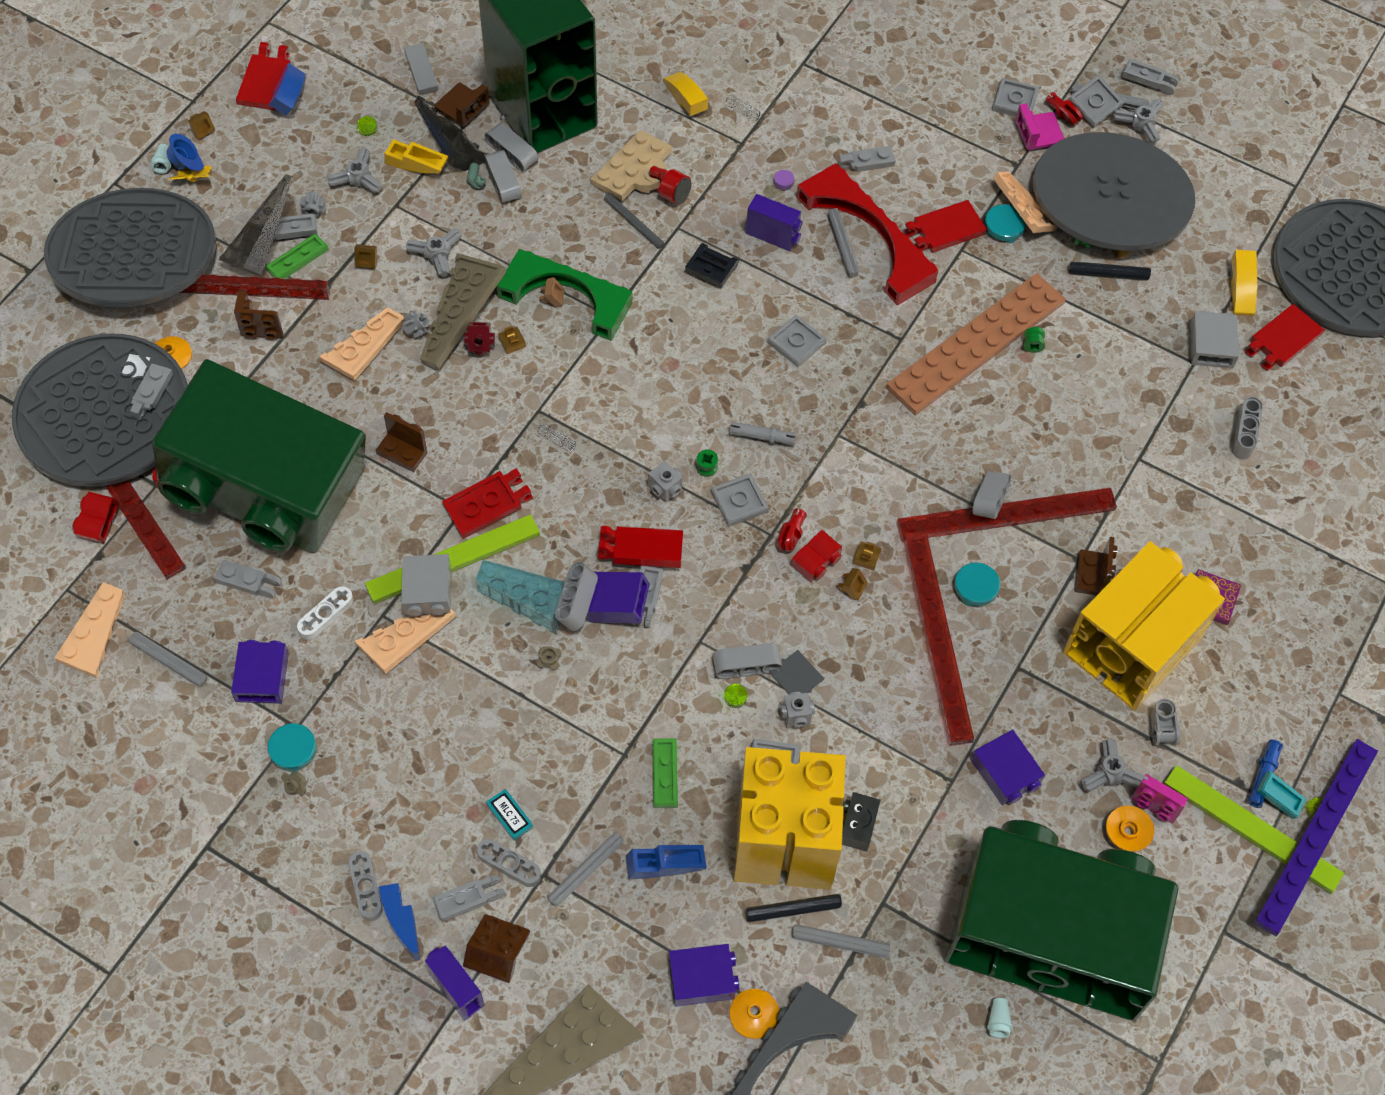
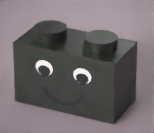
M855 792L852 793L851 800L846 799L843 813L847 814L845 822L843 821L842 845L868 851L881 799Z

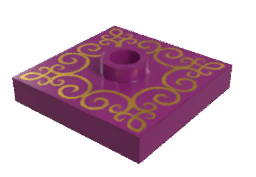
M1198 569L1195 576H1205L1211 579L1218 586L1220 595L1225 598L1213 620L1228 625L1241 584Z

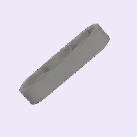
M485 839L478 844V857L483 863L526 887L536 886L540 882L541 871L534 862L492 839ZM492 847L493 853L499 856L497 863L495 862L496 856L490 853L485 856L484 848L489 849ZM507 857H512L516 860V865L513 868L507 869L502 865L503 860ZM521 863L523 864L522 869L524 871L530 872L534 870L535 878L529 877V879H526L525 873L519 870Z
M356 851L349 858V867L359 912L364 920L375 921L381 916L383 910L372 861L368 853ZM361 858L365 862L363 863L365 871L363 874H360L358 865H355L358 863V859ZM364 880L372 882V888L367 892L359 890V884ZM366 898H371L373 907H376L372 914H369L366 910L368 909Z

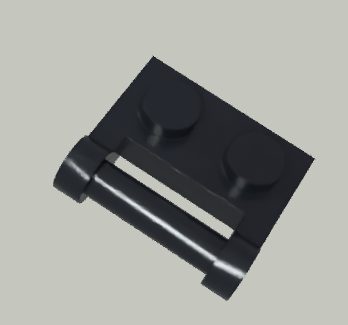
M701 243L685 266V272L722 288L733 270L737 268L739 259L735 257L730 258Z

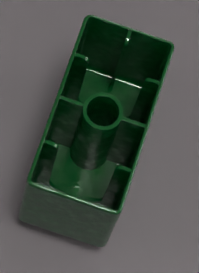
M479 0L488 92L516 134L539 153L594 129L598 125L595 18L581 0Z
M205 359L153 438L152 447L156 475L159 481L158 489L168 501L185 511L202 514L208 510L209 506H212L242 520L241 527L243 532L255 543L266 549L282 553L289 551L291 546L295 545L313 553L320 547L364 470L366 434L347 423L216 362Z
M1011 820L1005 822L1001 829L993 826L985 828L970 861L945 961L954 966L1127 1020H1137L1157 996L1179 890L1177 883L1155 876L1156 867L1152 861L1131 851L1108 849L1100 852L1097 858L1059 847V837L1055 832L1035 822Z

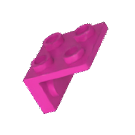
M1027 103L1019 105L1015 121L1027 151L1051 147L1053 144L1064 139L1054 112L1034 115L1029 110Z
M1145 774L1148 780L1142 779L1131 800L1135 801L1136 805L1140 808L1148 809L1155 813L1160 820L1173 824L1184 809L1188 798Z

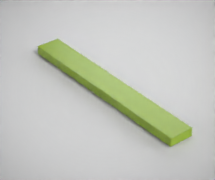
M530 514L433 555L449 554L451 572H454L540 536V531ZM402 568L365 582V587L373 604L402 593Z
M1178 765L1175 766L1164 785L1188 798L1187 801L1283 864L1286 865L1298 844L1296 841ZM1320 857L1308 880L1332 894L1345 873Z

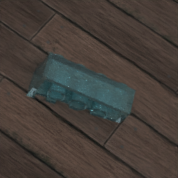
M483 560L476 577L477 591L501 605L505 604L517 614L525 615L532 619V622L539 626H545L550 632L557 635L561 622L555 618V611L565 582Z

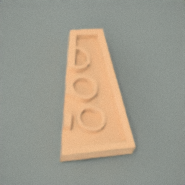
M1009 171L996 173L993 179L1033 233L1051 232L1058 229V226L1043 212L1037 200Z
M387 307L366 322L367 325L352 332L351 337L343 343L340 341L334 345V349L329 353H323L319 356L320 361L355 381L400 329L405 321L403 315Z
M105 582L101 584L56 654L55 660L57 662L98 678L99 666L101 661L104 660L105 648L108 640L111 639L114 621L117 620L125 596L122 589Z
M451 609V613H444L442 615L422 614L416 617L408 616L405 619L401 617L395 620L393 625L383 630L380 628L372 632L373 635L365 639L360 638L356 640L355 644L377 667L387 674L453 620L456 615Z

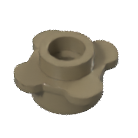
M551 646L541 647L539 649L540 657L536 661L537 666L540 668L550 667L552 670H556L559 667L558 659L562 655L561 650Z
M292 772L290 775L284 773L281 776L287 794L298 793L303 795L305 793L306 779L301 773Z

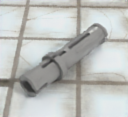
M735 421L731 423L730 435L770 441V444L781 443L792 446L795 444L796 432L777 430V427L771 429L737 423Z

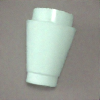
M166 144L158 146L150 162L152 169L159 174H164L171 168V162L166 155L168 148Z
M1004 998L993 999L987 1026L992 1037L1007 1038L1013 1030L1008 1000Z

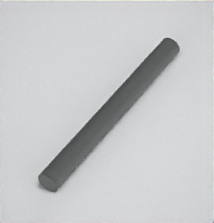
M610 193L604 196V199L654 245L658 248L663 247L664 242Z

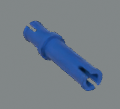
M1270 739L1263 757L1259 760L1260 767L1247 803L1252 807L1262 808L1264 797L1256 791L1265 772L1271 771L1274 773L1278 769V758L1283 748V744L1280 741Z

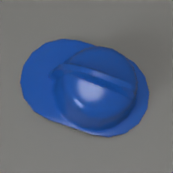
M172 134L169 138L170 145L166 150L168 160L179 170H183L186 167L194 171L203 170V162L192 141L182 134Z

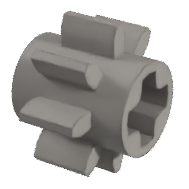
M308 192L306 197L301 196L299 205H301V211L304 214H315V217H317L320 212L324 213L326 208L325 198H322L321 194L317 192Z
M414 310L403 316L405 321L402 323V327L407 335H413L414 338H417L428 332L426 327H428L429 321L425 314Z

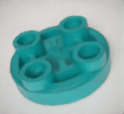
M1008 204L996 205L986 215V234L1007 243H1014L1024 233L1026 223L1014 206Z
M974 562L964 565L958 571L954 587L964 605L983 606L996 599L1000 590V578L990 566Z
M291 723L279 727L272 733L267 749L270 759L277 767L290 772H298L300 768L311 762L317 751V745L313 733L307 727Z

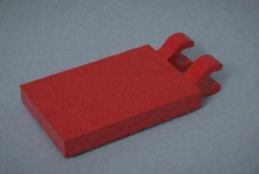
M260 42L258 55L252 54L236 97L237 105L276 110L269 103L288 63L291 64V61L288 60L290 55L287 53L288 46L279 45L277 58L269 57L271 50L268 49L269 43Z
M965 200L915 217L914 222L909 221L905 223L907 229L903 231L909 238L920 233L921 236L914 239L916 242L915 246L922 251L930 249L933 253L986 235L987 228L969 200Z
M1292 304L1252 336L1251 343L1248 346L1250 348L1245 353L1251 358L1260 350L1268 355L1264 359L1265 362L1261 365L1266 371H1269L1276 364L1283 367L1319 338L1325 329L1296 305Z
M516 468L504 476L499 471L443 500L442 504L461 537L465 539L522 508L520 502H528L533 499L528 485L521 487L515 492L511 489L510 486H516L523 482L521 474Z
M604 525L600 527L598 559H613V564L681 568L683 530L617 526L615 531L609 526Z

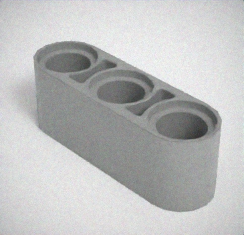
M500 122L484 135L487 143L497 152L504 150L509 162L520 171H524L539 159L535 149L504 123Z
M501 150L484 155L488 173L501 203L521 198L520 186L505 151Z
M1247 397L1238 412L1232 452L1239 459H1248L1258 442L1263 403L1259 398Z
M994 471L987 472L974 501L973 515L997 518L1009 491L1011 474Z
M580 561L575 562L569 568L555 611V618L571 631H576L583 626L598 580L597 574Z
M774 643L726 648L713 653L716 676L720 679L769 674L770 670L777 669V671H780L782 669L779 646Z

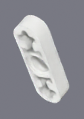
M343 586L333 590L299 620L297 624L299 635L305 640L316 638L352 606L353 595L351 590ZM340 595H341L342 597H345V596H346L347 600H345V601L342 600V599L339 600L338 597H339ZM327 608L332 611L329 617L323 618L319 616L320 611ZM306 625H307L308 627H311V626H312L313 630H311V631L308 630V629L305 630L304 627H305Z

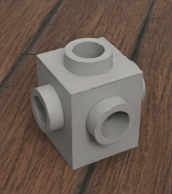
M663 461L648 473V485L657 497L661 496L667 501L671 497H676L681 492L682 475L676 468L673 469Z
M792 692L784 697V703L780 705L782 719L785 718L787 728L810 725L812 715L815 714L813 700L809 701L808 693Z

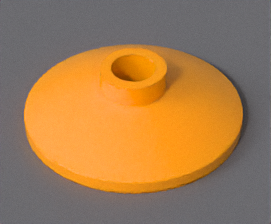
M168 336L155 342L156 345L163 348L166 352L171 350L168 353L176 360L181 369L189 364L192 350L189 343L183 338Z
M1118 807L1111 812L1106 822L1107 835L1110 841L1119 849L1138 852L1148 847L1153 840L1155 833L1154 824L1149 815L1138 807ZM1124 829H1130L1132 835L1125 833Z
M748 989L739 993L732 1001L729 1016L733 1028L740 1035L749 1039H761L765 1037L771 1027L773 1029L776 1028L779 1022L777 1017L780 1011L776 1000L768 992L760 989ZM752 1008H758L760 1013L758 1015L751 1014L750 1010Z

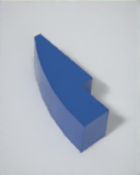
M288 63L273 92L274 95L269 105L286 116L293 109L305 79V73Z
M658 845L655 849H631L626 855L629 879L672 876L705 870L707 868L703 845Z
M398 883L379 886L381 901L394 934L415 961L420 960L412 905L403 906Z

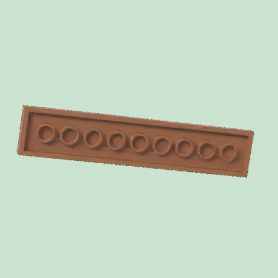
M1038 273L1034 274L888 382L886 389L916 416L1024 335L1026 329L1036 326L1065 304L1066 298Z

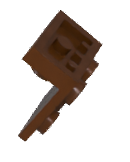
M459 82L435 103L434 107L454 122L465 127L490 104L488 87L481 84L477 89L472 90Z
M238 291L234 314L241 336L271 340L283 339L284 334L278 312L252 310V300H249L247 291Z
M386 412L384 420L387 435L376 448V454L414 473L428 453L424 431L419 425L410 424L400 416Z
M1109 537L1103 553L1080 549L1075 592L1097 596L1114 578L1116 565H1112L1113 559L1116 558L1118 549L1114 545L1115 537Z
M485 914L467 943L463 967L510 983L516 959L530 935V930Z

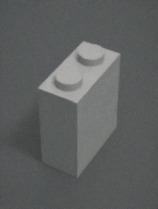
M1206 311L1194 312L1190 322L1191 365L1234 368L1239 358L1237 315Z
M449 554L403 556L401 605L404 615L416 617L422 614L442 615L444 613H451V562Z

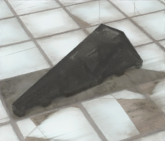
M417 96L414 103L442 153L448 156L447 161L450 166L467 171L471 163L478 165L485 163L484 155L489 153L479 151L477 143H472L466 137V134L447 117L438 116V110L435 107H430L423 97Z
M287 174L283 176L278 185L270 192L267 199L244 225L241 232L230 243V246L219 257L220 261L258 275L263 274L293 176Z

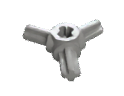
M1154 99L1148 106H1140L1134 112L1117 109L1114 112V120L1131 123L1134 130L1145 133L1149 142L1155 144L1160 140V135L1155 128L1156 114L1163 107L1162 100Z
M365 147L359 149L356 160L348 163L347 167H345L346 171L328 175L329 185L335 186L349 182L350 185L355 187L365 186L372 192L379 193L382 183L371 176L367 164L370 151Z
M455 228L443 237L434 236L427 239L426 242L410 239L407 241L406 250L424 254L425 258H429L435 264L438 274L446 277L450 273L447 262L448 253L451 251L450 247L462 237V234Z
M1107 738L1102 743L1104 757L1101 760L1102 765L1097 767V772L1083 779L1081 783L1088 792L1095 790L1103 784L1116 786L1121 785L1123 782L1138 788L1142 779L1148 780V777L1129 770V765L1125 764L1122 757L1118 755L1116 741L1112 740V738Z

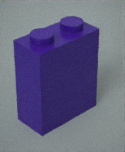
M756 194L747 209L746 234L787 251H791L793 245L799 243L801 238L799 231L803 224V221H801V211Z
M595 572L598 580L586 616L587 619L592 623L641 624L650 585L643 572Z
M256 640L238 642L231 690L235 702L282 704L289 656L285 643L276 640L270 642H258Z
M1013 729L974 750L970 759L1002 806L1008 802L1010 804L1016 803L1023 797L1022 794L1028 791L1030 793L1037 791L1042 786L1041 783L1045 777L1044 772Z
M729 944L669 951L675 1007L735 999L736 991H739L740 988L738 975L733 976L732 967L736 966L734 951L730 952Z
M446 945L442 948L437 947L427 955L425 963L429 975L464 1021L485 1006L481 991Z

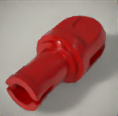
M1051 92L1046 97L1045 102L1056 110V115L1060 119H1064L1070 125H1077L1078 121L1082 120L1081 112L1070 100H1062L1055 92Z
M798 508L794 509L789 522L782 525L778 537V547L781 551H793L798 540L802 537L803 530L801 526L807 516L804 510L799 509L798 512Z

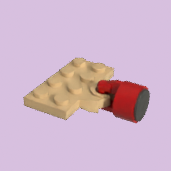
M642 130L590 179L591 185L606 193H610L621 201L634 189L644 193H650L651 190L655 189L661 197L674 204H679L687 198L692 183L689 176L676 169L667 171L663 160L672 152V146Z

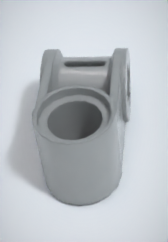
M1160 699L1150 712L1153 744L1173 743L1174 745H1179L1181 734L1176 706L1169 699ZM1158 709L1164 710L1167 716L1162 715Z

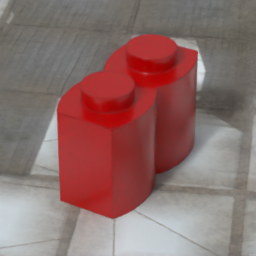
M88 491L80 502L81 513L73 521V533L79 538L104 544L109 535L111 523L116 515L119 502L112 497Z
M821 530L793 556L791 566L810 582L815 579L819 580L826 573V567L831 564L835 565L841 559L842 546L824 530Z

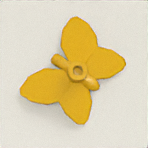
M204 166L201 171H194L188 168L178 169V175L168 178V180L187 178L190 182H196L199 177H210L208 173L211 170V166Z

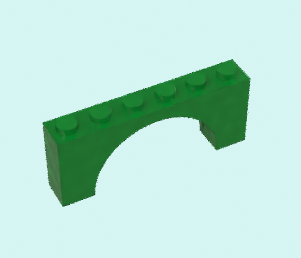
M518 249L506 269L507 272L497 285L498 298L517 305L526 294L546 286V280L554 277L562 286L573 288L590 300L596 312L592 321V332L594 335L610 341L613 340L633 304V291L626 287L617 286L605 279L593 277L589 273L577 271L568 265L556 263L549 258H543L522 249Z

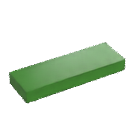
M315 233L265 266L266 271L280 283L329 250L328 245Z
M677 738L653 739L654 808H678Z

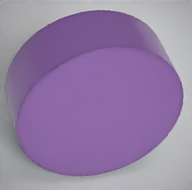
M788 170L776 172L774 185L780 190L792 188L794 185L793 173Z

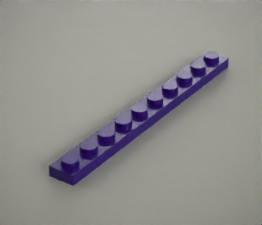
M1356 739L1254 924L1275 937L1280 933L1378 750L1359 739Z

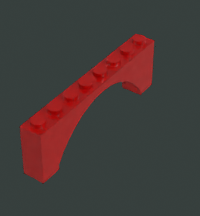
M837 163L798 184L796 198L808 211L812 208H837L841 212L862 219L882 236L889 248L893 263V272L891 278L886 281L885 293L897 306L936 283L939 271L937 266L926 258L923 251L911 242L909 236L905 235L898 228V225L886 216L884 210L879 208L872 198L866 195L860 188L859 184L848 176L846 170Z

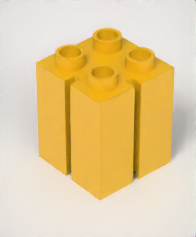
M1151 541L1082 610L1074 626L1073 633L1070 635L1063 651L1067 657L1096 679L1102 672H1105L1107 678L1102 685L1134 711L1141 706L1202 640L1225 600L1220 595L1218 586L1211 579L1205 576L1197 577L1192 572L1184 576L1182 574L1184 566L1179 555L1170 548H1159ZM1119 673L1123 674V677L1117 683L1113 681Z
M746 747L740 789L734 882L778 885L781 871H786L787 886L831 890L842 851L844 808L842 804L844 800L846 755L800 751L798 764H793L791 762L792 751Z

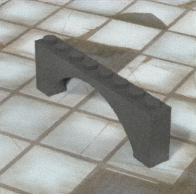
M805 982L802 988L797 986L790 997L793 1000L790 1007H783L777 1017V1020L780 1022L775 1029L771 1027L763 1038V1041L766 1042L761 1050L758 1048L755 1050L749 1060L752 1065L747 1072L742 1070L735 1081L738 1084L737 1088L733 1093L729 1091L726 1095H750L754 1084L764 1069L775 1058L791 1048L822 1039H838L842 1042L855 1023L857 1014L808 982Z

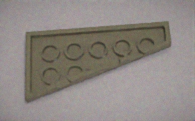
M456 254L455 259L457 262L455 268H451L450 282L444 288L437 309V319L433 320L431 326L433 329L432 334L427 338L420 357L423 364L440 369L467 330L469 322L474 320L507 272L504 266L467 255Z
M588 984L483 1095H538L541 1092L544 1093L551 1089L552 1086L563 1080H568L599 1063L600 1060L609 1055L617 1053L631 1043L643 1039V1035Z

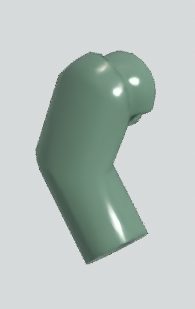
M471 163L467 174V181L474 188L481 189L484 187L486 179H482L481 175H478L480 166L476 163Z

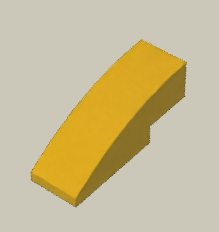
M678 72L663 78L664 84L681 108L684 107L690 116L708 109V98L700 87L686 74Z
M395 139L391 141L384 153L385 164L418 173H440L448 160L447 155L411 141L407 145Z
M1235 250L1231 259L1233 314L1254 316L1257 300L1256 251Z

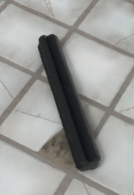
M1071 261L1069 273L1149 280L1151 268Z
M832 894L747 907L745 911L746 919L748 922L838 909L842 907V899L840 894Z

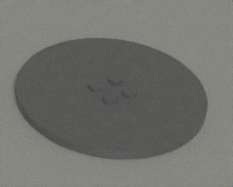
M1091 132L1062 139L1044 152L1038 161L1034 173V193L1038 204L1046 216L1069 235L1102 248L1135 251L1163 245L1183 232L1190 222L1195 208L1194 188L1184 169L1171 156L1156 146L1127 135Z
M120 189L89 198L66 212L55 223L47 236L44 246V260L51 279L62 291L71 297L85 303L103 307H135L169 298L183 291L199 279L213 259L216 249V237L209 216L192 200L174 192L161 189Z
M1332 199L1309 205L1294 214L1283 226L1277 238L1273 254L1275 273L1287 297L1311 319L1330 329L1358 336L1385 335V207L1362 200Z
M114 333L79 338L47 354L29 371L22 381L12 408L14 436L28 461L40 472L57 481L87 487L106 486L124 482L143 474L155 466L152 447L153 438L186 389L188 383L176 360L163 348L146 339ZM129 354L138 355L147 366L143 376L132 378L136 374L137 368L133 362L127 361ZM151 364L172 369L173 376L155 409L147 410L142 420L133 418L130 412L133 406L131 402ZM131 365L134 367L130 374L122 373L124 366Z

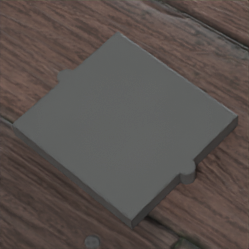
M799 650L788 658L781 660L782 669L780 671H777V669L769 671V674L788 694L792 692L811 693L812 689L824 680V677Z

